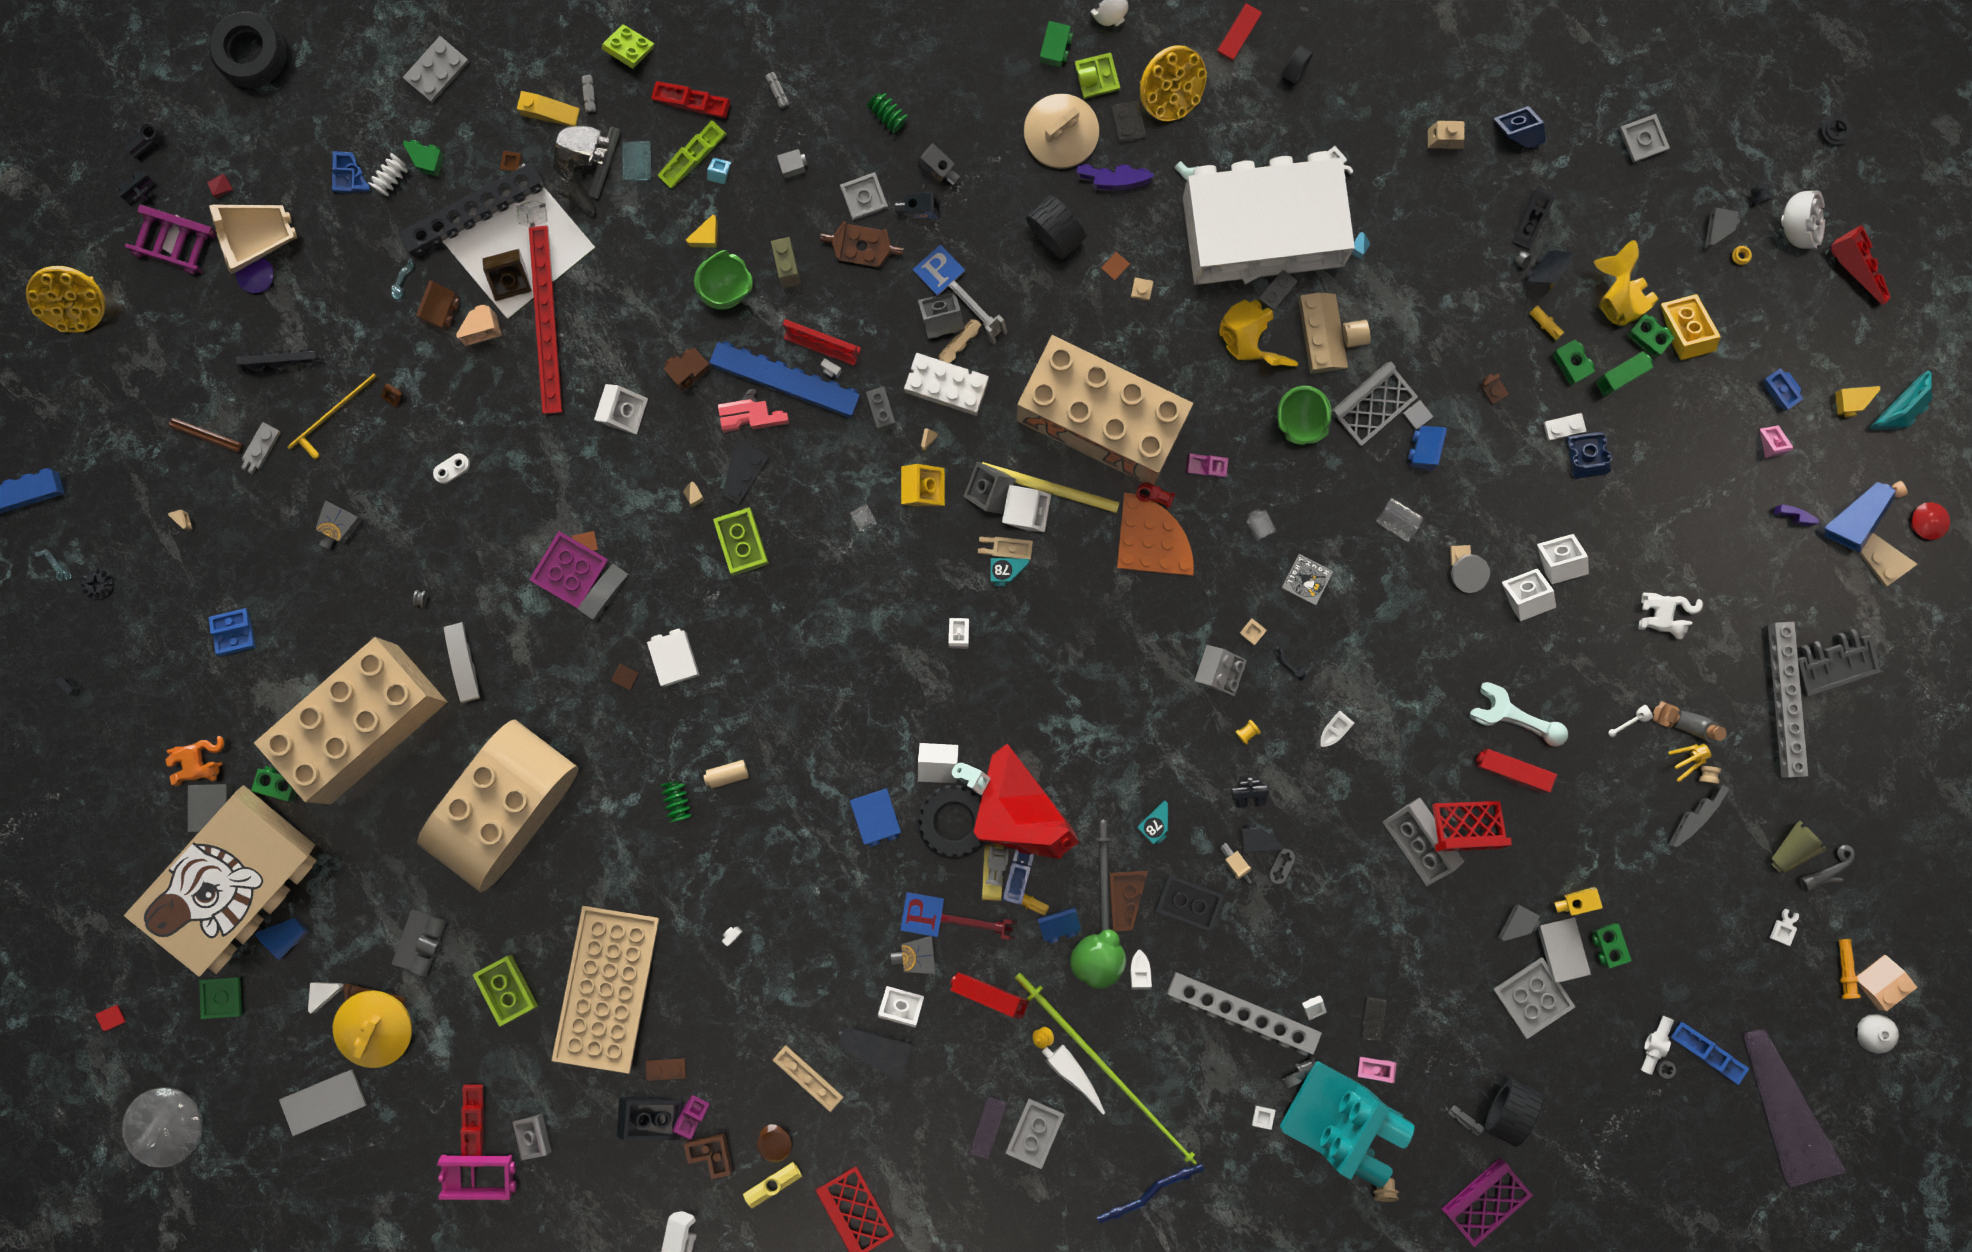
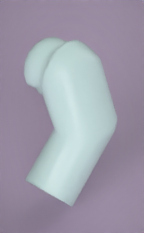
M1180 161L1174 168L1187 180L1188 176L1194 175L1193 170L1197 167L1187 168Z

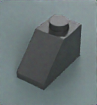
M1715 208L1711 212L1705 249L1709 250L1738 229L1740 224L1739 212Z
M1515 904L1497 939L1507 941L1531 934L1532 931L1535 932L1540 924V921H1538L1540 916L1521 905Z

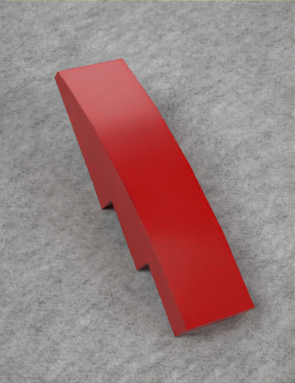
M658 81L655 83L651 96L653 101L725 119L731 103L728 98L712 96L708 92L692 90L687 86Z
M463 1085L462 1129L460 1130L461 1156H483L484 1087L483 1085Z

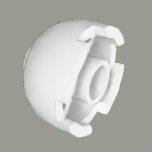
M1103 0L1099 4L1100 7L1097 11L1094 8L1090 13L1098 23L1104 26L1113 24L1118 26L1125 21L1124 16L1129 8L1128 1Z
M1879 1014L1868 1015L1862 1018L1857 1026V1040L1861 1047L1869 1052L1876 1054L1886 1053L1892 1050L1898 1043V1028L1886 1016Z

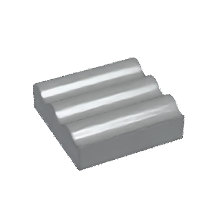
M1421 400L1403 413L1415 430L1433 418V415Z

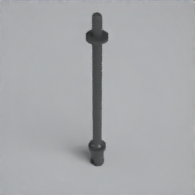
M1104 819L1100 821V838H1095L1096 842H1100L1102 931L1109 929L1108 842L1112 841V838H1107V821Z

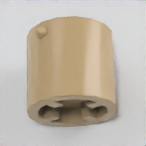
M1367 320L1343 323V339L1347 348L1370 344V330Z

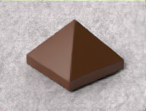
M386 383L381 398L397 408L402 394L398 388Z

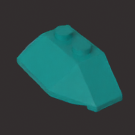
M1929 370L1922 373L1870 428L1872 430H1900L1913 425L1916 422L1915 417L1919 413L1923 414L1930 407L1928 404L1932 400V373Z

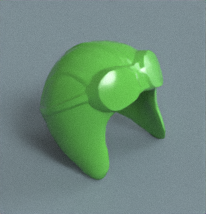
M726 250L719 251L704 261L698 267L694 278L695 290L699 298L705 304L715 309L732 308L752 291V276L748 272L746 264L737 255L729 254Z
M1298 386L1289 390L1282 397L1278 406V422L1280 430L1285 433L1288 441L1300 445L1313 444L1329 434L1332 410L1330 402L1323 392L1312 386Z

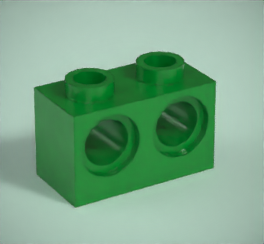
M1646 314L1626 334L1655 359L1664 352L1675 338L1668 328L1661 327L1653 316ZM1641 325H1645L1648 328V333L1641 330ZM1656 337H1660L1662 339V345L1656 342Z
M265 766V769L257 770L251 791L294 802L296 791L290 784L287 791L282 789V784L286 779L281 774L276 773L277 769ZM266 776H269L271 779V782L268 786L264 784V778Z
M1613 923L1592 930V941L1595 947L1598 946L1600 952L1598 958L1601 965H1604L1605 968H1613L1632 961L1619 924ZM1605 932H1609L1611 935L1608 942L1603 940ZM1614 950L1617 953V958L1611 961L1609 954Z

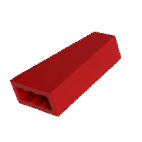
M1484 749L1483 752L1480 751L1476 760L1478 762L1477 768L1539 793H1550L1557 776L1553 772L1490 749Z
M957 972V975H954L950 985L952 987L950 991L1013 1018L1023 1019L1030 1002L963 973Z

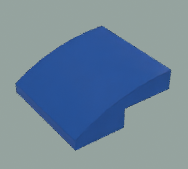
M246 608L209 617L210 633L214 638L215 654L218 657L256 648L252 625Z

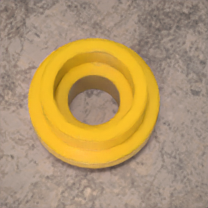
M1739 246L1732 252V259L1738 265H1745L1751 260V251L1745 246ZM1742 253L1744 259L1739 258L1738 254Z

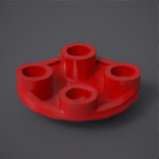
M1933 502L1924 503L1914 511L1911 529L1922 538L1937 540L1949 530V514L1940 504Z

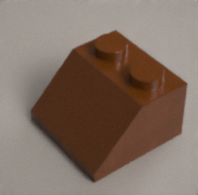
M429 280L416 316L424 324L446 331L447 327H450L452 324L454 309L456 310L459 306V296L454 291Z

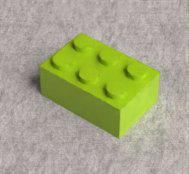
M750 507L713 519L732 576L769 565Z
M512 955L506 956L473 974L499 1027L539 1007Z

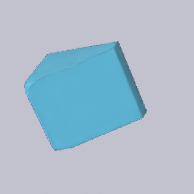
M712 158L707 170V180L725 184L731 162Z

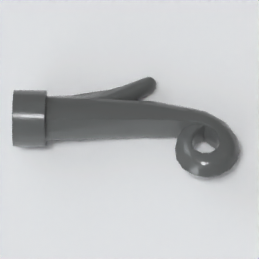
M1842 845L1837 851L1838 858L1842 861L1841 863L1814 874L1800 877L1799 882L1802 888L1808 892L1821 884L1843 882L1842 878L1835 876L1845 871L1853 863L1855 858L1853 848L1849 845ZM1844 851H1847V858L1844 857Z

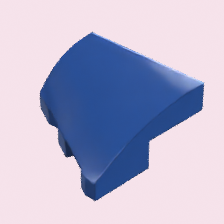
M333 151L332 192H368L370 186L366 183L353 153Z
M295 917L259 931L255 936L278 960H281L309 930Z

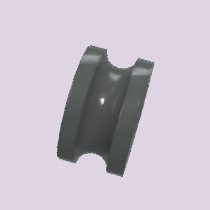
M415 590L413 606L417 607L420 605L421 608H424L427 601V592L422 591L420 593L419 590Z
M1662 1060L1656 1066L1657 1073L1665 1079L1672 1078L1676 1073L1675 1065L1668 1060ZM1664 1065L1670 1066V1073L1662 1072V1069H1664L1662 1067Z

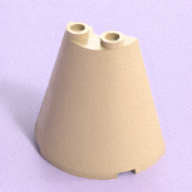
M283 205L209 206L219 245L230 274L240 271L297 238L294 227L290 228L289 226L292 223L289 212L285 213Z

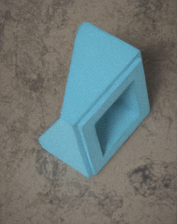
M1360 232L1354 241L1355 248L1352 252L1359 259L1363 257L1370 246V242L1363 232Z

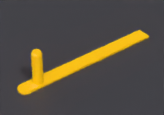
M375 374L371 375L288 446V449L300 443L313 459H317L319 453L305 437L377 376Z

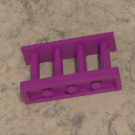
M140 205L137 212L143 215L144 222L135 246L125 244V247L131 251L130 254L140 258L144 255L184 268L183 271L193 275L195 272L202 274L203 270L196 266L205 239L208 237L215 239L216 231L210 226ZM157 220L161 222L162 226L153 252L142 249L151 223ZM172 226L179 227V234L171 256L161 255L160 253L169 228H172ZM191 231L196 233L197 239L190 259L186 263L178 260L185 238Z

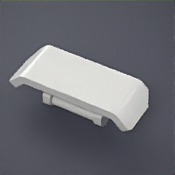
M680 1211L673 1213L669 1217L661 1252H692L694 1240H696L697 1236L694 1233H688L689 1227L696 1221L693 1215Z

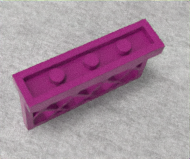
M1499 1158L1445 1205L1442 1211L1450 1218L1471 1245L1475 1247L1533 1195L1514 1174L1509 1165ZM1507 1173L1511 1176V1185L1501 1184L1502 1177ZM1491 1187L1497 1188L1496 1198L1487 1197V1190ZM1501 1188H1510V1199L1500 1198ZM1514 1189H1522L1525 1195L1520 1199H1514ZM1476 1200L1482 1201L1481 1211L1472 1210V1204ZM1486 1201H1496L1495 1212L1485 1211ZM1500 1202H1509V1209L1506 1212H1499ZM1461 1213L1468 1214L1467 1224L1458 1223L1456 1218ZM1472 1214H1481L1480 1224H1471ZM1485 1215H1494V1222L1491 1225H1484ZM1470 1228H1480L1479 1235L1473 1240L1470 1237Z

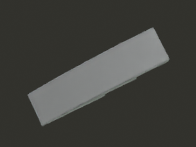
M461 622L443 627L460 702L465 703L479 699L476 672L471 659L464 624Z

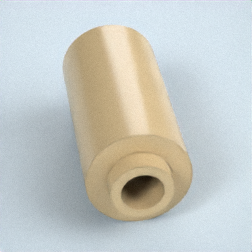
M744 760L706 770V775H703L706 786L710 785L711 789L749 778Z

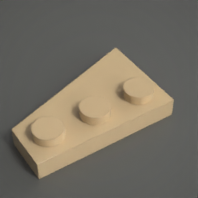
M1874 533L1859 553L1884 587H1887L1917 565V563Z

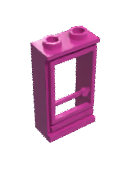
M441 1155L437 1162L442 1170L439 1175V1183H442L439 1200H510L512 1194L516 1192V1181H513L516 1164L512 1162V1155ZM461 1166L471 1167L472 1187H462ZM504 1166L505 1187H475L474 1167Z

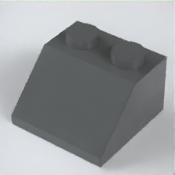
M954 291L918 300L928 339L937 338L948 333H957L965 329Z
M976 462L963 497L985 511L1003 514L1009 485L1014 486L1016 479L1001 470Z

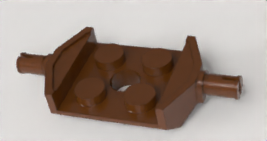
M843 221L834 235L820 234V241L831 243L834 246L836 258L839 261L880 268L891 254L903 256L904 248L892 247L890 245L886 229L878 230L856 226ZM865 242L867 244L866 250H858L857 244Z

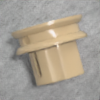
M1392 1178L1383 1187H1377V1190L1373 1191L1375 1194L1373 1200L1393 1202L1399 1200L1397 1197L1399 1191L1395 1190V1180Z

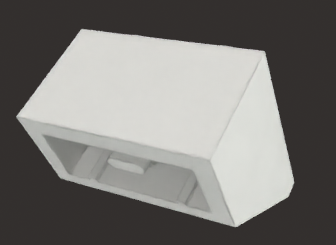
M1009 485L1002 523L1026 531L1045 532L1051 494L1040 490Z

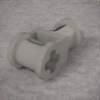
M990 846L988 868L990 870L985 884L1003 886L1001 882L1002 875L1008 863L1010 849L1002 850ZM995 854H996V855H1002L1003 858H1002V857H996V856H994V855H995ZM995 871H997L996 880H994Z

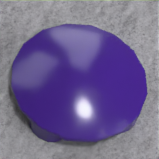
M264 258L236 272V280L239 286L250 293L268 291L274 277L272 265Z

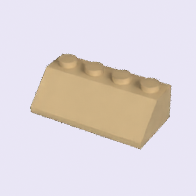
M1313 293L1301 295L1298 304L1310 374L1348 369L1336 294Z

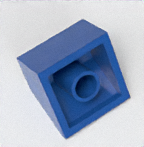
M1421 426L1418 431L1415 430L1412 439L1415 442L1414 449H1410L1408 460H1411L1409 466L1429 471L1434 470L1439 465L1447 428Z
M1075 907L1037 918L1043 940H1048L1049 944L1059 941V937L1067 935V938L1079 935L1078 931L1081 930Z

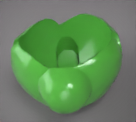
M1108 929L1103 930L1098 935L1092 934L1083 938L1075 946L1070 957V966L1074 976L1095 989H1103L1115 984L1122 976L1126 966V954L1120 945L1119 935L1115 931Z

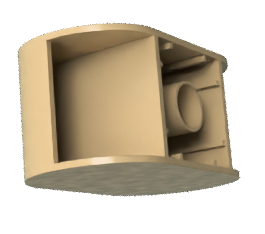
M511 720L488 740L436 807L423 826L417 844L476 890L484 892L507 871L573 783L578 767L517 720Z

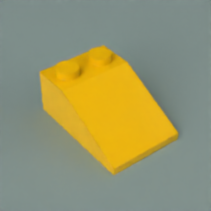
M1697 294L1661 304L1667 328L1675 337L1672 345L1680 360L1717 351L1721 336Z

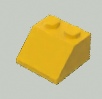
M922 464L901 466V504L910 506H945V468Z

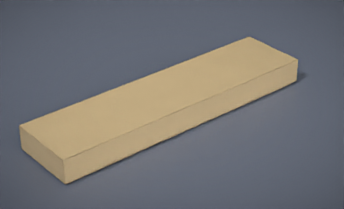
M785 1045L773 1059L780 1068L829 1112L843 1099V1096L788 1046Z

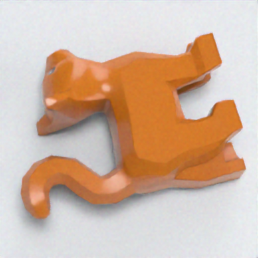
M218 736L216 745H212L207 740H200L192 745L167 750V753L170 755L165 759L167 767H173L177 762H181L182 766L181 771L169 776L171 785L180 786L185 780L196 781L202 778H206L211 782L216 781L219 774V766L223 765V762H209L203 765L201 749L205 748L211 753L220 752L224 747L223 738Z

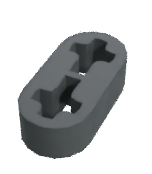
M1282 849L1278 852L1269 871L1271 882L1281 884L1286 880L1295 861V855L1291 850ZM1288 852V857L1291 858V860L1286 861L1283 866L1281 865L1283 862V858H1281V855L1286 854ZM1281 867L1282 871L1280 874L1283 876V878H1278L1276 881L1274 880L1275 876L1273 875V872H1278L1279 868Z

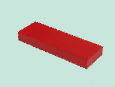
M1246 3L1217 52L1234 61L1262 12Z

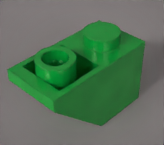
M416 140L403 142L404 147L420 172L439 176L445 156L439 147L434 145L423 146L421 142Z

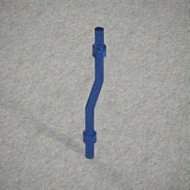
M1202 1163L1190 1168L1184 1167L1179 1169L1180 1172L1158 1180L1140 1199L1121 1207L1115 1206L1111 1208V1211L1097 1216L1099 1224L1113 1218L1116 1220L1122 1217V1214L1144 1206L1162 1187L1181 1179L1187 1180L1191 1178V1175L1204 1171Z

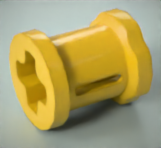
M1249 720L1248 724L1240 731H1235L1245 745L1248 744L1252 737L1261 733L1252 720Z

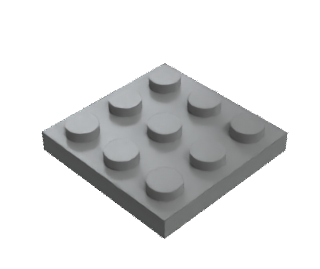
M1540 957L1493 989L1525 1039L1530 1038L1575 1008V1005L1559 982L1553 984L1549 967L1543 957Z

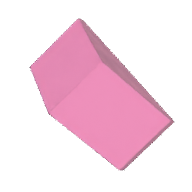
M1779 425L1760 429L1765 458L1784 455L1793 450V446Z

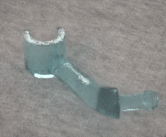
M411 258L408 259V264L400 271L395 285L391 287L392 297L401 299L404 289L400 288L404 276L414 268Z
M47 549L35 552V556H46L57 572L56 579L62 581L63 573H65L67 580L71 578V574L68 571L62 570Z

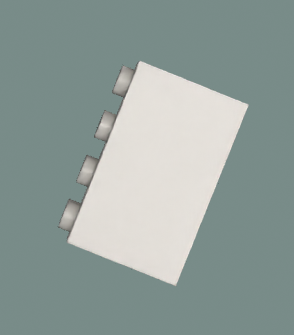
M1322 151L1308 155V162L1293 163L1291 156H1281L1271 159L1269 161L1270 166L1255 168L1253 161H1241L1232 164V171L1217 173L1216 166L1213 165L1195 168L1193 170L1194 175L1188 176L1183 194L1194 285L1242 279L1238 270H1243L1246 277L1249 278L1257 274L1251 261H1256L1262 273L1261 277L1278 275L1282 270L1289 274L1344 267L1355 246L1342 158L1331 159L1330 152Z

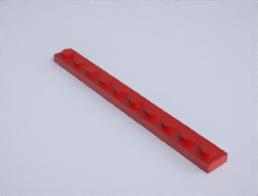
M528 227L542 414L563 413L549 227Z

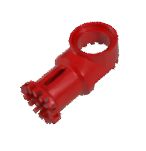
M1142 482L1137 488L1136 497L1142 502L1156 501L1169 509L1175 493L1166 492L1160 486L1152 485L1149 482ZM1147 489L1150 491V495H1142L1140 490Z

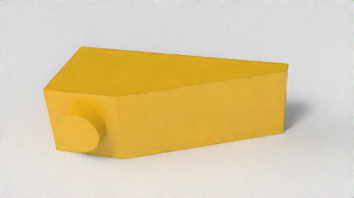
M524 91L520 93L517 106L521 116L576 127L580 109Z

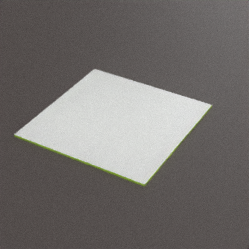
M527 181L521 182L519 188L526 187ZM545 187L538 194L526 196L523 202H515L509 205L506 211H498L492 214L493 216L489 220H481L475 223L476 226L472 229L460 231L459 235L455 238L443 240V243L507 319L534 298L528 227H549L553 282L595 248ZM510 190L504 191L503 194H502V196H503V197L509 196L510 193H511V191H510ZM494 199L487 200L486 205H492ZM477 208L470 209L469 214H475ZM458 216L456 219L452 221V223H458L460 221V217ZM519 249L526 266L532 291L495 301L483 271L482 258Z

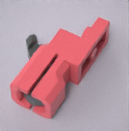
M755 389L748 390L742 400L718 405L721 427L724 433L740 430L742 425L750 424L752 430L789 424V416L787 413H783V411L772 412V415H769L766 401L756 402L754 396L757 394V391Z

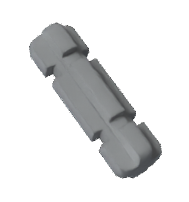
M774 72L767 74L766 80L770 84L779 107H787L789 103L779 81H777L776 74Z
M591 75L582 76V84L584 85L585 110L589 113L595 112L593 79Z

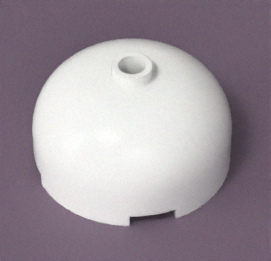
M1820 191L1797 193L1788 201L1781 223L1788 241L1798 248H1817V245H1821L1823 241L1825 219L1823 220V210L1821 208H1824L1825 204Z

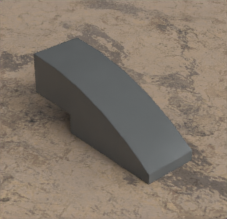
M612 564L577 609L596 621L629 574Z

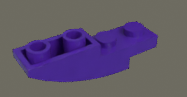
M1083 164L1082 166L1078 165L1076 178L1094 181L1093 189L1117 191L1146 185L1152 182L1154 173L1144 168L1139 170L1131 169L1132 167L1129 165L1116 166L1114 173L1107 168L1099 170L1094 169L1091 165Z

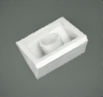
M920 743L918 782L956 784L957 779L953 777L952 770L958 761V745Z
M887 986L878 1017L916 1027L924 996Z

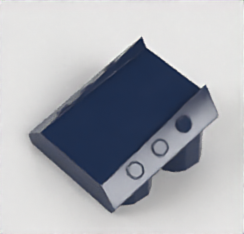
M1603 431L1567 437L1573 475L1577 479L1602 474L1605 476L1612 471L1610 465L1612 455L1607 449L1608 441Z

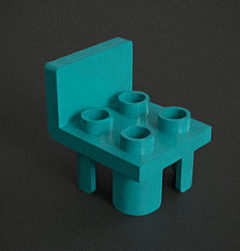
M1316 1061L1280 1124V1129L1283 1133L1320 1152L1341 1175L1350 1180L1353 1175H1356L1378 1188L1383 1187L1388 1182L1393 1170L1390 1166L1373 1158L1375 1151L1369 1146L1375 1135L1388 1140L1400 1148H1406L1414 1133L1413 1123L1403 1118V1114L1386 1106L1365 1086L1319 1061Z

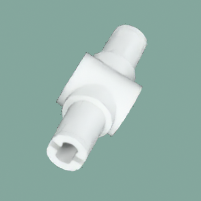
M1662 1016L1657 1031L1648 1036L1645 1042L1647 1055L1641 1068L1642 1071L1652 1075L1658 1059L1667 1055L1671 1044L1668 1034L1674 1020Z

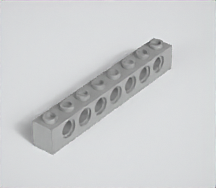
M1795 622L1773 623L1768 625L1781 778L1808 776Z
M1177 972L1174 973L1167 991L1172 1001L1181 1003V1000L1189 1003L1187 1007L1199 1011V1008L1206 1010V1015L1217 1018L1219 1015L1225 1018L1224 1022L1235 1026L1238 1023L1243 1025L1242 1029L1252 1034L1254 1030L1260 1032V1037L1269 1041L1272 1038L1279 1040L1278 1044L1288 1049L1290 1045L1296 1047V1052L1305 1056L1308 1053L1314 1054L1322 1034L1320 1031ZM1187 987L1194 989V995L1190 998L1184 996V990ZM1206 994L1212 997V1002L1209 1005L1202 1003V997ZM1223 1002L1230 1004V1010L1226 1013L1220 1010V1005ZM1247 1010V1019L1240 1020L1238 1018L1239 1011ZM1260 1017L1266 1019V1025L1262 1028L1256 1025V1021ZM1279 1024L1283 1025V1034L1276 1035L1275 1027ZM1296 1032L1302 1034V1040L1298 1043L1293 1041V1035Z

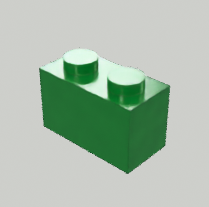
M1052 21L1048 22L1040 54V63L1062 67V63L1067 62L1069 51H1066L1067 44L1071 45L1073 33H1070L1071 26Z

